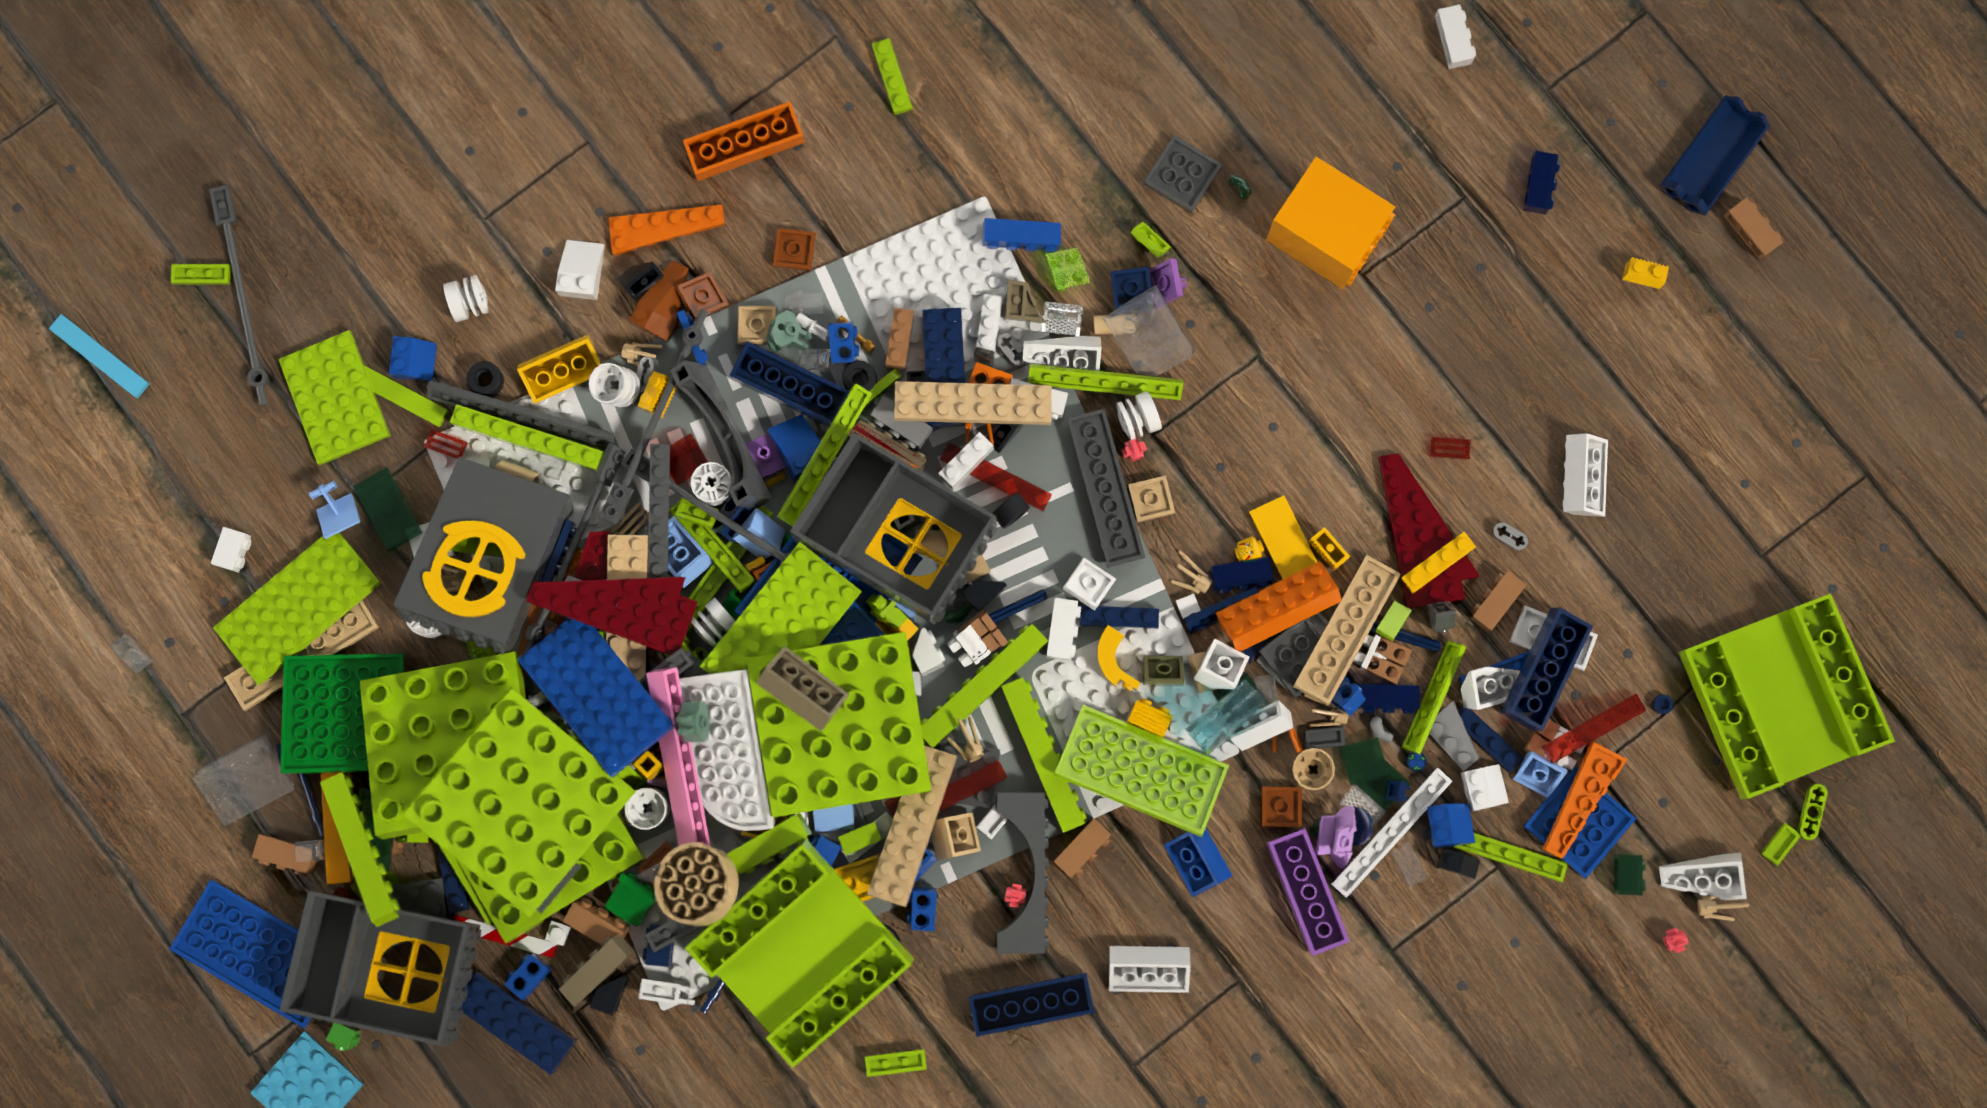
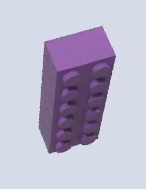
M1301 829L1267 842L1266 845L1310 956L1350 942L1306 829Z

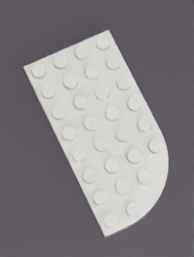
M748 669L679 678L683 702L705 701L709 709L710 731L707 741L691 742L704 808L719 822L734 829L746 831L772 829L776 824L775 818H772Z

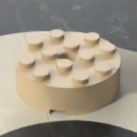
M697 842L686 843L670 851L660 863L661 867L658 875L655 876L654 891L658 905L669 918L691 926H707L723 918L733 906L738 892V874L732 860L720 849Z

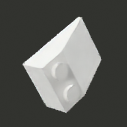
M566 240L556 281L555 291L559 296L590 300L598 299L605 244Z

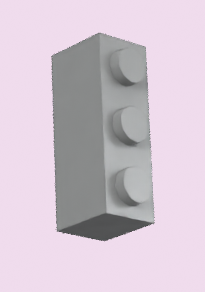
M883 396L871 413L872 422L880 428L884 426L889 429L888 433L897 439L901 437L906 440L904 443L910 448L914 449L916 447L920 450L933 431L932 427L925 422L894 421L895 403Z

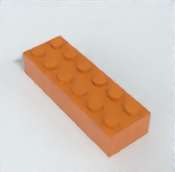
M791 101L684 139L683 143L698 181L803 144L805 140Z
M1319 561L1217 612L1216 616L1222 631L1232 647L1241 652L1342 600L1338 586L1322 562Z

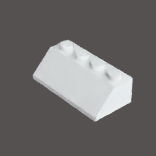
M1588 433L1566 435L1563 512L1573 515L1605 517L1608 440Z
M1110 946L1109 991L1189 993L1190 948Z

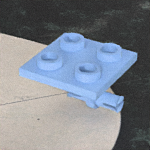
M334 480L326 485L321 484L319 488L309 492L312 500L323 495L329 503L316 510L325 539L361 522L352 493L338 500H334L328 493L338 488Z

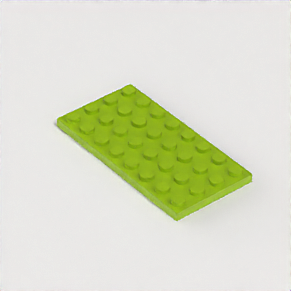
M340 532L327 539L322 536L222 619L213 629L253 680L261 686L284 666V656H296L382 583Z
M799 542L700 667L709 674L748 669L747 657L777 653L784 646L789 650L819 646L862 591Z
M1082 705L1054 776L1202 837L1229 765L1086 705Z

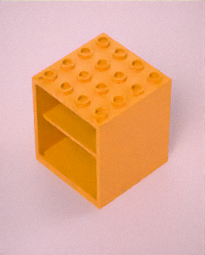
M1315 157L1274 218L1266 241L1339 288L1344 289L1346 285L1350 287L1358 272L1366 263L1369 255L1372 254L1379 240L1384 236L1395 216L1393 211L1396 206L1320 158Z

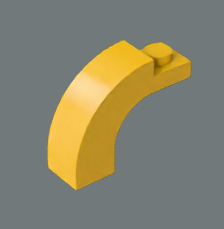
M1108 625L1098 644L1097 659L1099 668L1106 680L1114 687L1121 681V686L1128 691H1137L1141 683L1123 672L1118 667L1115 659L1116 649L1125 635Z
M660 746L652 752L646 751L633 764L648 781L664 771Z

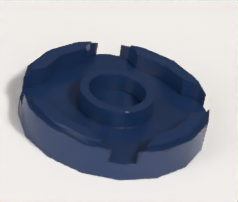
M1352 806L1355 808L1356 822L1352 846H1360L1368 842L1372 836L1373 819L1364 808Z

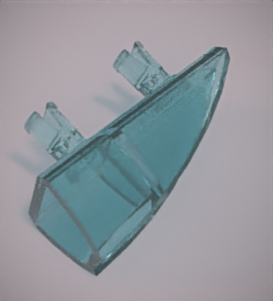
M1244 679L1235 689L1228 692L1187 726L1185 731L1203 752L1209 756L1266 702L1248 681Z

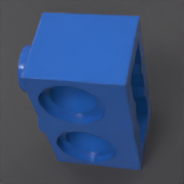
M853 321L829 323L831 363L855 362L856 357H859V346L855 345V337H858L857 326H854ZM839 328H846L848 336L841 337L839 335ZM841 347H847L850 350V355L843 356L840 352Z
M1344 677L1330 703L1351 717L1366 698L1361 693L1363 690L1356 683L1351 685L1350 681Z
M912 888V893L908 900V905H911V912H907V924H910L911 930L935 931L936 888ZM919 895H925L928 898L925 903H918L916 899ZM918 915H925V922H916L915 919Z
M535 953L530 954V956L528 954L525 955L519 962L521 966L517 970H512L506 977L508 981L504 985L521 1000H526L552 970ZM532 962L538 965V970L535 974L529 969ZM519 977L522 978L525 982V985L522 989L518 988L516 985V981Z

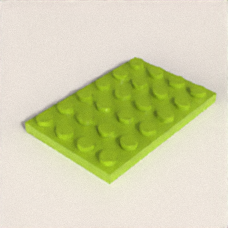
M350 330L278 359L318 465L325 464L391 436Z

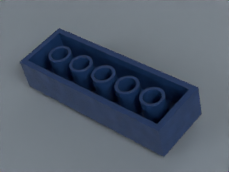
M961 308L922 310L926 382L965 383ZM928 422V425L932 428L959 427L966 424L957 422Z
M748 341L729 375L733 381L828 427L850 392Z
M1561 607L1551 608L1500 713L1532 731H1543L1593 626Z
M476 972L466 987L468 994L462 1004L461 1009L463 1013L550 1075L557 1071L578 1040L483 972Z
M1086 972L970 995L968 997L976 1037L1095 1013Z

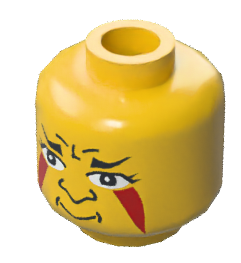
M1253 536L1237 542V548H1234L1239 562H1243L1245 565L1261 560V552L1265 551L1261 540L1256 541Z

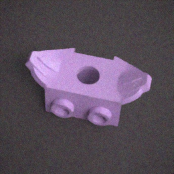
M1350 805L1340 809L1336 815L1321 816L1316 844V855L1330 854L1332 860L1341 869L1346 867L1353 854L1351 848L1353 835L1356 831L1355 808Z

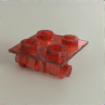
M692 433L670 445L669 473L677 485L690 479L695 469L701 464L708 463Z

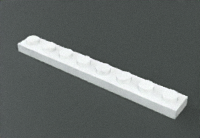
M1436 768L1331 885L1347 898L1427 810V807L1450 785L1452 780L1439 768Z

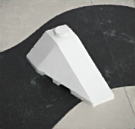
M1074 336L1024 341L1023 361L1037 365L1099 371L1102 348L1101 337Z
M1482 667L1469 671L1461 687L1464 708L1479 710L1506 702L1520 670Z
M1741 853L1720 854L1659 866L1662 887L1685 892L1692 891L1703 896L1719 897L1722 900L1747 899Z

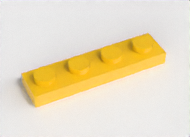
M1463 532L1401 579L1413 594L1476 548V546L1467 534Z

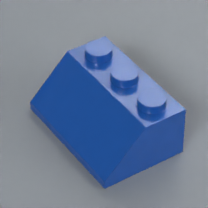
M1206 828L1202 837L1186 832L1164 844L1192 897L1233 876Z

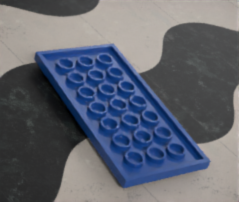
M567 619L518 659L523 668L611 778L675 727L594 627L573 619Z
M210 880L169 950L302 1028H306L312 1019L306 1016L279 1011L299 929L217 881Z

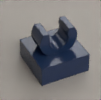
M1388 780L1385 800L1397 802L1409 800V797H1405L1406 790H1410L1407 782Z

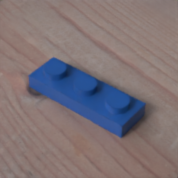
M684 310L677 312L684 330L694 325L690 314L686 315ZM691 333V334L689 335V338H690V339L695 338L696 334H695V333ZM699 345L692 347L697 363L707 365L706 360L709 359L705 349L701 350Z

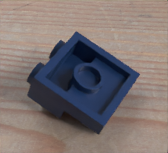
M1149 267L1110 271L1115 312L1127 314L1131 313L1130 310H1138L1139 313H1144L1153 308Z

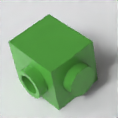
M334 1023L326 1040L335 1044L334 1048L340 1051L353 1049L361 1039V1036H359L361 1030L352 1026Z

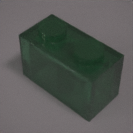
M1614 855V895H1643V891L1646 889V882L1643 879L1646 862L1643 859V855Z

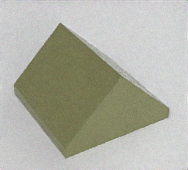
M1143 656V686L1184 685L1183 656Z

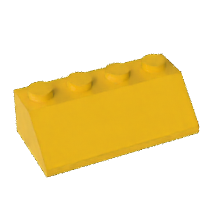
M589 334L519 364L517 370L535 404L589 380L593 370L601 364V361Z

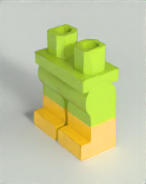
M872 594L866 601V604L871 608L869 611L870 615L876 617L878 621L884 622L892 631L890 634L906 631L908 641L918 630L911 620L899 608L895 607L897 604L893 600L885 599L882 595Z

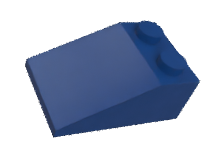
M802 414L767 429L792 481L799 479L821 442Z

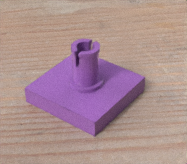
M1169 259L1149 269L1154 307H1161L1183 296L1182 289L1186 288L1187 282H1181L1186 281V278L1180 277L1176 259Z
M769 434L746 443L763 479L786 469Z

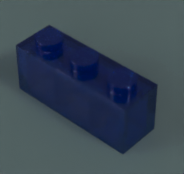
M1536 150L1532 155L1523 211L1545 215L1549 209L1553 208L1554 198H1551L1552 191H1555L1557 186L1555 173H1558L1560 168L1558 154Z
M1270 557L1215 565L1210 568L1214 591H1219V594L1231 592L1230 589L1238 588V591L1250 589L1252 585H1257L1258 588L1267 587L1273 581Z
M1358 685L1363 690L1361 692L1362 695L1366 698L1358 708L1363 709L1364 713H1375V709L1383 710V713H1395V710H1402L1403 714H1414V711L1420 709L1419 685Z

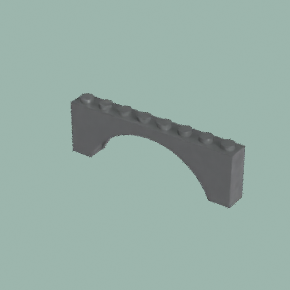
M685 360L672 368L670 372L677 386L700 408L723 446L731 472V483L728 490L736 506L759 508L771 501L773 498L707 365Z
M995 792V812L1008 819L1020 831L1029 848L1033 867L1031 889L1023 908L1009 924L995 932V952L997 954L1045 953V948H1048V936H1045V928H1048V916H1045V908H1048V896H1045V888H1048V876H1045V868H1048V856H1045V848H1048V836H1045V828H1048V816H1045V808H1048V796H1045L1044 792Z

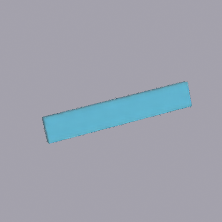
M61 314L50 326L49 329L135 398L138 399L150 385V383Z

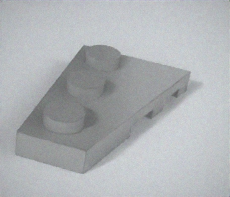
M1453 700L1437 714L1429 734L1458 766L1465 771L1479 759V755Z

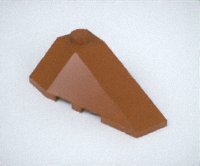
M671 261L662 272L664 277L650 287L642 297L629 321L638 329L669 342L678 325L677 312H679V308L681 309L682 305L681 297L676 287L686 282L689 268Z

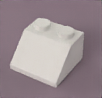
M1214 639L1207 649L1194 680L1211 689H1235L1250 657Z
M1499 764L1460 773L1470 812L1509 803Z

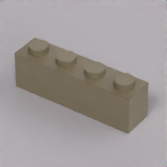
M620 934L613 938L611 935L601 943L603 947L600 950L596 948L588 956L590 960L587 963L585 961L580 963L575 968L577 972L574 975L570 973L562 980L564 985L558 990L574 1007L589 996L635 952Z

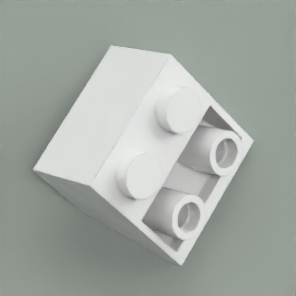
M925 628L921 629L913 653V658L923 677L944 667L943 661H945L940 648L936 649L934 646L937 642L931 630L927 632Z

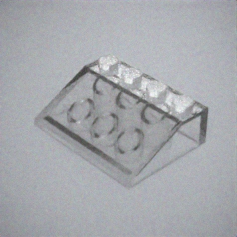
M1156 285L1140 293L1103 318L1137 375L1156 377L1192 358L1195 352L1194 347Z
M266 734L195 770L193 781L224 827L295 790L289 775L280 773L281 765L278 761L277 751Z

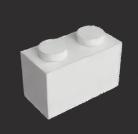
M223 527L211 564L239 573L245 564L244 556L246 550H249L251 546V536Z

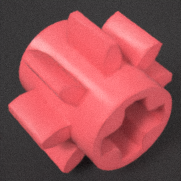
M1138 438L1124 443L1125 449L1121 450L1124 458H1130L1131 462L1145 457L1143 453L1147 451L1144 442H1139Z
M1013 883L1012 887H1007L1005 902H1010L1009 907L1019 908V904L1024 905L1026 890L1021 889L1022 885Z
M1672 928L1665 931L1667 936L1663 937V941L1668 951L1674 950V953H1680L1686 950L1684 945L1689 942L1683 930L1678 931L1677 928Z

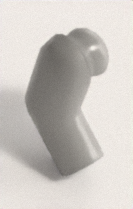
M1373 717L1370 721V729L1373 736L1391 743L1394 734L1384 731L1380 717Z

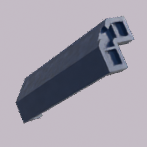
M1727 95L1723 97L1660 184L1668 197L1673 200L1678 198L1686 204L1684 208L1690 212L1706 216L1770 127L1766 116L1761 112L1748 111L1740 97Z

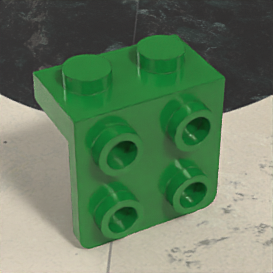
M631 872L628 874L622 873L618 879L620 882L605 907L626 922L638 927L656 900L654 887L647 882L642 884L638 881L639 877Z

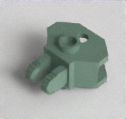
M786 310L771 321L766 341L769 349L774 352H779L786 347H795L802 351H807L808 344L798 340V337L811 340L812 334L801 329L802 326L798 325L795 314Z
M705 701L683 702L680 713L676 717L677 727L679 728L677 735H682L685 742L707 741L710 723L709 709Z

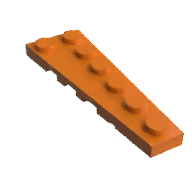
M723 205L609 217L613 256L637 250L640 247L652 246L658 242L673 240L672 238L725 225Z
M1595 742L1590 743L1542 850L1563 859L1578 836L1579 831L1586 824V819L1591 812H1594L1597 807L1596 804L1607 792V787L1612 780H1615L1626 763V758Z

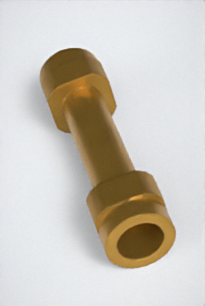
M841 315L835 322H847L848 320ZM839 328L841 331L845 330L848 333L846 328ZM858 333V337H855V340L861 345V349L867 354H870L876 348V345L870 339L866 340L861 334Z

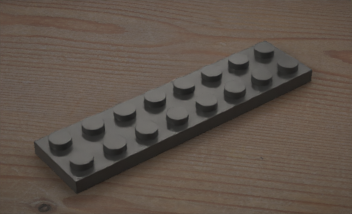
M1105 409L1067 418L1107 568L1144 559L1143 546Z

